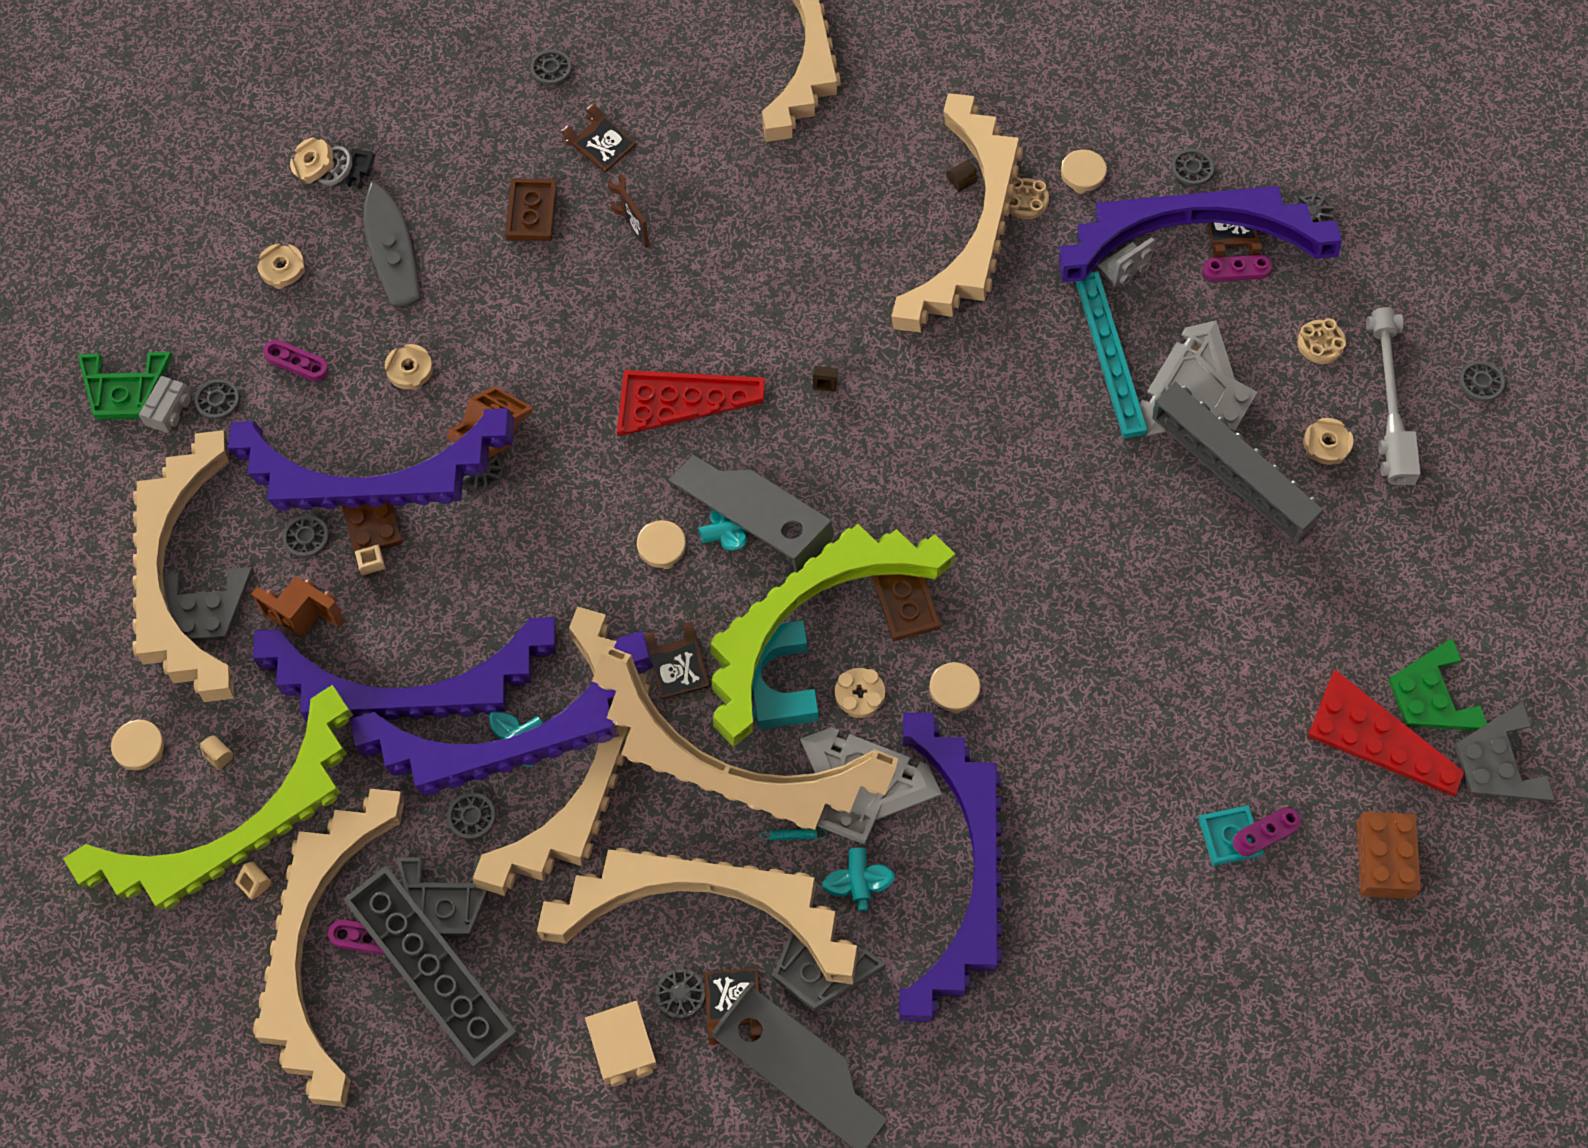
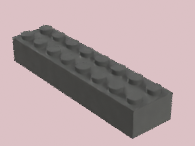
M1175 381L1155 401L1152 419L1296 545L1316 526L1323 511L1318 500L1312 496L1308 497L1297 482L1286 478L1283 471L1277 465H1271L1260 450L1249 446L1243 435L1238 432L1234 433L1223 418L1216 417L1210 412V408L1206 403L1196 400L1186 386H1180Z
M384 866L343 899L476 1070L519 1036L516 1029L387 866Z

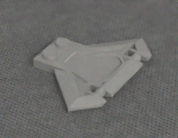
M1216 320L1186 327L1181 334L1187 339L1184 345L1178 342L1175 344L1147 391L1152 396L1149 402L1142 400L1139 404L1147 427L1146 435L1151 436L1167 432L1152 419L1155 401L1175 381L1180 386H1186L1196 400L1206 403L1210 408V412L1216 417L1223 418L1227 422L1228 427L1235 432L1258 392L1235 380ZM1195 344L1200 346L1198 351L1192 349Z
M833 727L800 739L814 773L843 766L874 749L898 758L896 770L885 795L870 793L865 787L860 786L850 813L847 811H836L829 804H825L817 826L856 842L866 844L876 820L942 795L929 765L921 761L917 768L908 765L910 757L849 734L846 740L837 737L840 730ZM833 746L841 749V752L832 750ZM906 774L913 778L912 780L903 778V775Z

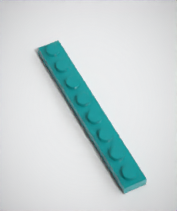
M1091 272L1086 280L1075 282L1122 437L1125 439L1146 435L1147 427L1099 272Z

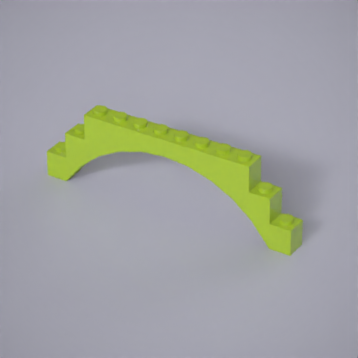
M859 524L852 529H846L841 534L839 540L834 544L832 542L827 544L819 556L810 558L804 564L803 569L798 573H791L782 586L779 588L774 587L768 593L767 598L762 602L754 603L746 615L742 618L739 616L734 619L725 632H719L712 638L710 654L724 667L717 670L712 676V690L725 703L714 712L713 727L733 747L753 732L751 692L755 670L763 650L774 632L797 607L821 591L845 581L872 575L903 574L936 580L953 565L955 553L935 534L929 539H923L915 547L897 529L891 534L886 533L878 542Z
M333 685L311 698L306 734L296 762L283 784L259 812L225 836L207 845L181 853L158 856L118 854L85 844L63 858L77 883L86 889L99 885L106 876L116 895L123 899L137 896L141 893V888L144 887L156 907L162 910L175 907L180 903L179 899L185 895L198 892L202 889V884L208 880H215L221 877L226 872V868L233 864L238 865L248 858L249 853L255 849L261 850L270 844L272 838L278 834L282 836L288 833L293 828L292 825L300 820L305 821L315 814V810L321 806L326 807L337 800L336 796L341 794L326 768L338 765L347 753L332 729L335 727L340 728L347 724L353 714Z

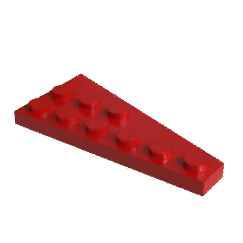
M624 370L617 437L761 404L764 400L765 378Z
M1335 669L1333 670L1307 737L1454 797L1464 771Z

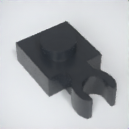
M352 148L350 153L352 156V166L349 171L350 174L346 178V184L348 187H351V183L357 180L356 187L361 189L363 185L362 177L363 175H370L376 156L373 152Z

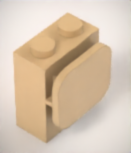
M637 1000L585 1017L605 1085L618 1086L627 1082L626 1078L635 1075L638 1078L652 1074L653 1069L658 1068Z

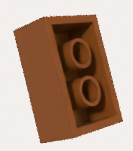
M1363 812L1357 820L1361 896L1414 899L1421 890L1416 814Z

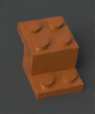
M493 386L469 398L462 423L449 429L446 438L454 443L457 442L484 416V409L508 408L514 417V438L518 423L531 416L533 407ZM504 445L502 448L489 446L488 459L509 448L511 445Z
M295 576L279 597L271 590L267 589L264 591L258 586L251 593L263 615L300 639L319 616L337 628L345 621L341 614V608L336 604L337 599L327 591L322 593L317 590V586L308 579L303 581Z

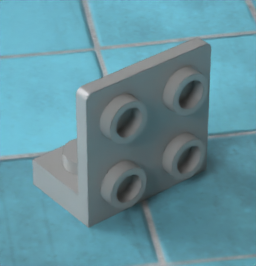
M1151 237L1138 247L1133 242L1100 263L1097 266V271L1114 288L1121 284L1126 285L1138 272L1143 273L1150 267L1155 240Z

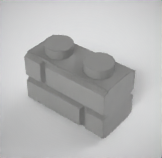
M161 376L139 413L143 424L169 433L172 427H176L179 423L183 407H187L191 400V394L187 386L182 382L173 381L170 378Z

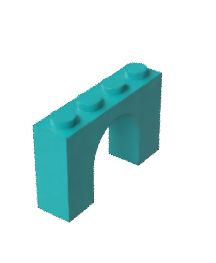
M803 620L781 623L763 650L754 673L751 699L754 698L755 707H752L753 722L758 724V730L818 721L815 689L781 693L768 687L761 676L764 667L772 659L779 656L807 652Z

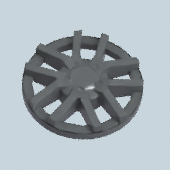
M1316 192L1303 196L1300 195L1293 202V204L1307 203L1313 223L1322 222L1321 219L1333 221L1334 206L1325 195L1322 196ZM1315 199L1320 200L1318 204H1314Z
M497 454L488 461L487 473L463 477V485L469 490L483 492L494 488L501 481L504 472L503 464ZM495 461H497L499 466L493 465ZM491 471L499 472V474H493ZM487 478L493 479L494 481L488 485ZM474 480V486L467 482ZM484 480V486L478 487L479 481Z

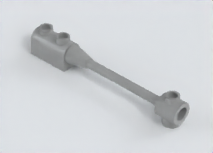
M1382 307L1374 310L1366 320V329L1373 330V336L1381 339L1389 412L1386 435L1384 440L1379 441V454L1386 456V462L1381 463V475L1388 476V482L1392 485H1415L1420 476L1416 432L1405 431L1398 412L1391 338L1396 336L1397 333L1402 332L1403 316L1402 314H1395V310L1392 308Z

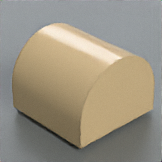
M379 544L355 551L359 571L362 576L386 569Z
M214 735L200 743L203 756L217 770H221L233 758V752Z
M248 862L243 865L235 883L252 900L259 897L269 888L271 880L255 862Z

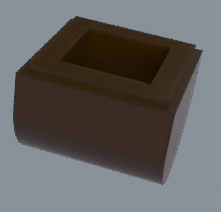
M965 161L946 172L947 179L958 192L973 185L978 180L977 172L969 161Z
M815 366L813 371V389L835 392L839 369Z

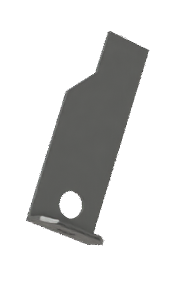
M693 455L668 479L670 483L791 558L794 571L797 573L804 568V564L810 558L819 556L824 547L832 542L834 531L832 521L751 469L719 471ZM797 523L803 527V532L797 538L788 539L782 535V529L787 524Z
M751 981L718 1022L711 1036L850 1147L867 1148L887 1121V1118L855 1094L846 1058L754 989L755 983ZM748 1018L757 1020L762 1027L760 1038L754 1042L744 1041L738 1033L739 1024Z

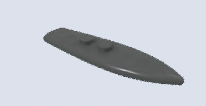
M371 181L363 207V224L367 245L390 304L393 307L406 306L420 299L419 282L410 234L402 212L394 199L375 181Z

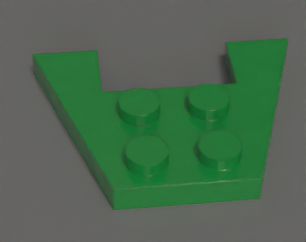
M148 352L145 373L102 374L103 357L101 354H77L94 418L96 420L140 418L139 413L159 378L164 376L173 358L172 353Z
M1453 638L1389 678L1388 682L1406 726L1477 731L1487 724L1480 706L1459 711L1455 710L1439 668L1461 662Z

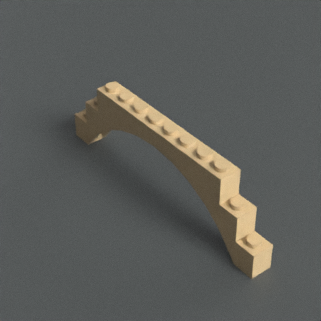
M793 0L805 28L804 52L797 71L789 84L762 111V124L766 142L792 138V129H796L795 119L815 116V108L818 107L817 97L837 95V86L841 85L839 72L835 73L834 68H837L836 57L831 55L830 52L833 51L831 37L827 38L829 33L827 20L823 21V16H825L824 4L819 3V0Z
M948 93L944 107L945 125L967 145L978 162L986 188L982 215L975 233L964 250L945 270L927 283L896 297L892 313L893 329L921 333L923 324H927L928 314L953 317L955 308H959L960 298L985 301L987 292H991L992 278L990 277L991 273L996 271L997 259H995V255L1000 254L1001 240L999 238L1000 235L1005 233L1006 222L1004 217L1009 215L1010 203H1008V198H1013L1014 184H1012V180L1018 177L1019 166H1017V161L1022 160L1023 147H1019V138L1000 136L1001 128L997 126L996 117L978 115L979 108L975 105L974 96Z
M224 430L196 433L195 443L191 444L192 454L166 457V467L162 469L163 478L137 481V491L133 492L134 503L137 505V512H133V521L135 526H137V533H133L134 546L137 547V554H133V564L135 569H137V575L133 576V586L136 590V597H133V608L136 612V619H133V630L136 634V641H133V653L139 657L143 665L163 662L164 673L169 675L173 683L194 681L195 693L200 694L203 702L234 699V675L227 664L201 650L180 630L172 618L165 599L162 574L165 550L173 526L185 505L207 480L230 463L229 441Z
M577 606L569 627L570 639L586 659L594 675L602 652L607 646L614 648L616 641L606 639L609 625L606 623L605 614ZM638 674L643 688L649 694L650 685L647 684V674ZM616 725L619 736L613 737L608 742L598 744L595 759L582 785L566 806L544 826L513 844L481 855L473 876L475 887L505 896L507 889H511L514 885L515 873L544 881L546 873L550 874L555 861L553 858L582 866L585 858L589 859L593 844L590 843L592 836H597L601 826L600 814L601 812H606L610 800V797H607L610 788L614 789L617 783L618 774H615L618 765H623L626 757L621 755L631 727Z
M607 646L601 654L592 682L598 683V686L605 690H616L607 718L618 726L631 727L621 753L628 760L634 763L649 765L657 772H667L675 775L680 781L693 782L706 791H716L723 794L729 800H739L747 803L752 809L765 810L778 819H788L804 829L811 828L815 830L825 803L829 804L836 811H847L850 813L860 786L865 787L870 793L885 795L896 770L898 758L875 749L843 766L815 774L781 776L755 773L734 767L699 750L679 735L663 718L643 688L632 655Z
M370 789L369 797H365L363 803V812L365 813L335 810L333 818H330L328 822V834L299 831L297 840H294L292 844L293 862L287 868V890L284 889L281 896L283 909L281 915H278L276 919L277 937L271 943L270 955L272 960L271 965L267 966L265 971V982L267 984L265 992H262L259 998L261 1012L259 1018H256L254 1022L253 1033L260 1043L286 1046V1048L281 1050L279 1059L280 1065H282L281 1068L286 1073L312 1076V1079H308L306 1085V1095H309L308 1099L313 1104L346 1107L351 1080L326 1054L311 1027L303 1001L301 981L304 939L316 905L327 885L342 866L368 842L400 824L405 799L399 791Z
M624 848L608 849L602 879L594 874L576 875L569 905L561 900L544 901L537 928V933L541 940L567 944L595 919L620 905L649 895L677 891L710 892L739 899L759 908L789 928L810 951L826 981L853 985L858 957L857 945H853L852 942L847 940L833 942L837 922L836 911H832L831 908L826 906L812 908L816 885L814 877H811L809 874H785L784 871L778 869L763 871L749 865L743 868L734 867L727 862L712 864L698 858L692 861L682 860L681 857L676 855L660 857L646 851L638 854L631 853L630 850Z

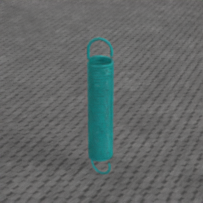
M811 828L770 830V838L762 839H769L770 841L823 839L826 837L827 832L825 831L824 837L817 838L816 828L815 830Z

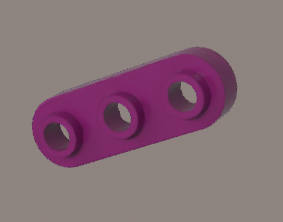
M1264 255L1210 258L1205 261L1202 274L1207 280L1212 282L1264 279L1270 275L1272 262Z
M271 340L263 348V354L270 364L311 381H321L329 373L328 365L323 358L283 341ZM277 352L280 353L278 356H273ZM295 361H300L299 364H293ZM316 369H320L319 372L313 373Z
M1288 807L1282 808L1240 830L1233 838V846L1240 855L1252 856L1292 835L1299 829L1301 818L1295 810ZM1266 827L1270 828L1272 833L1268 832ZM1246 837L1249 838L1252 843H1249Z
M338 920L330 926L328 937L334 946L386 956L374 939L371 943L364 942L365 938L371 935L361 922ZM348 932V935L345 939H339L340 933Z

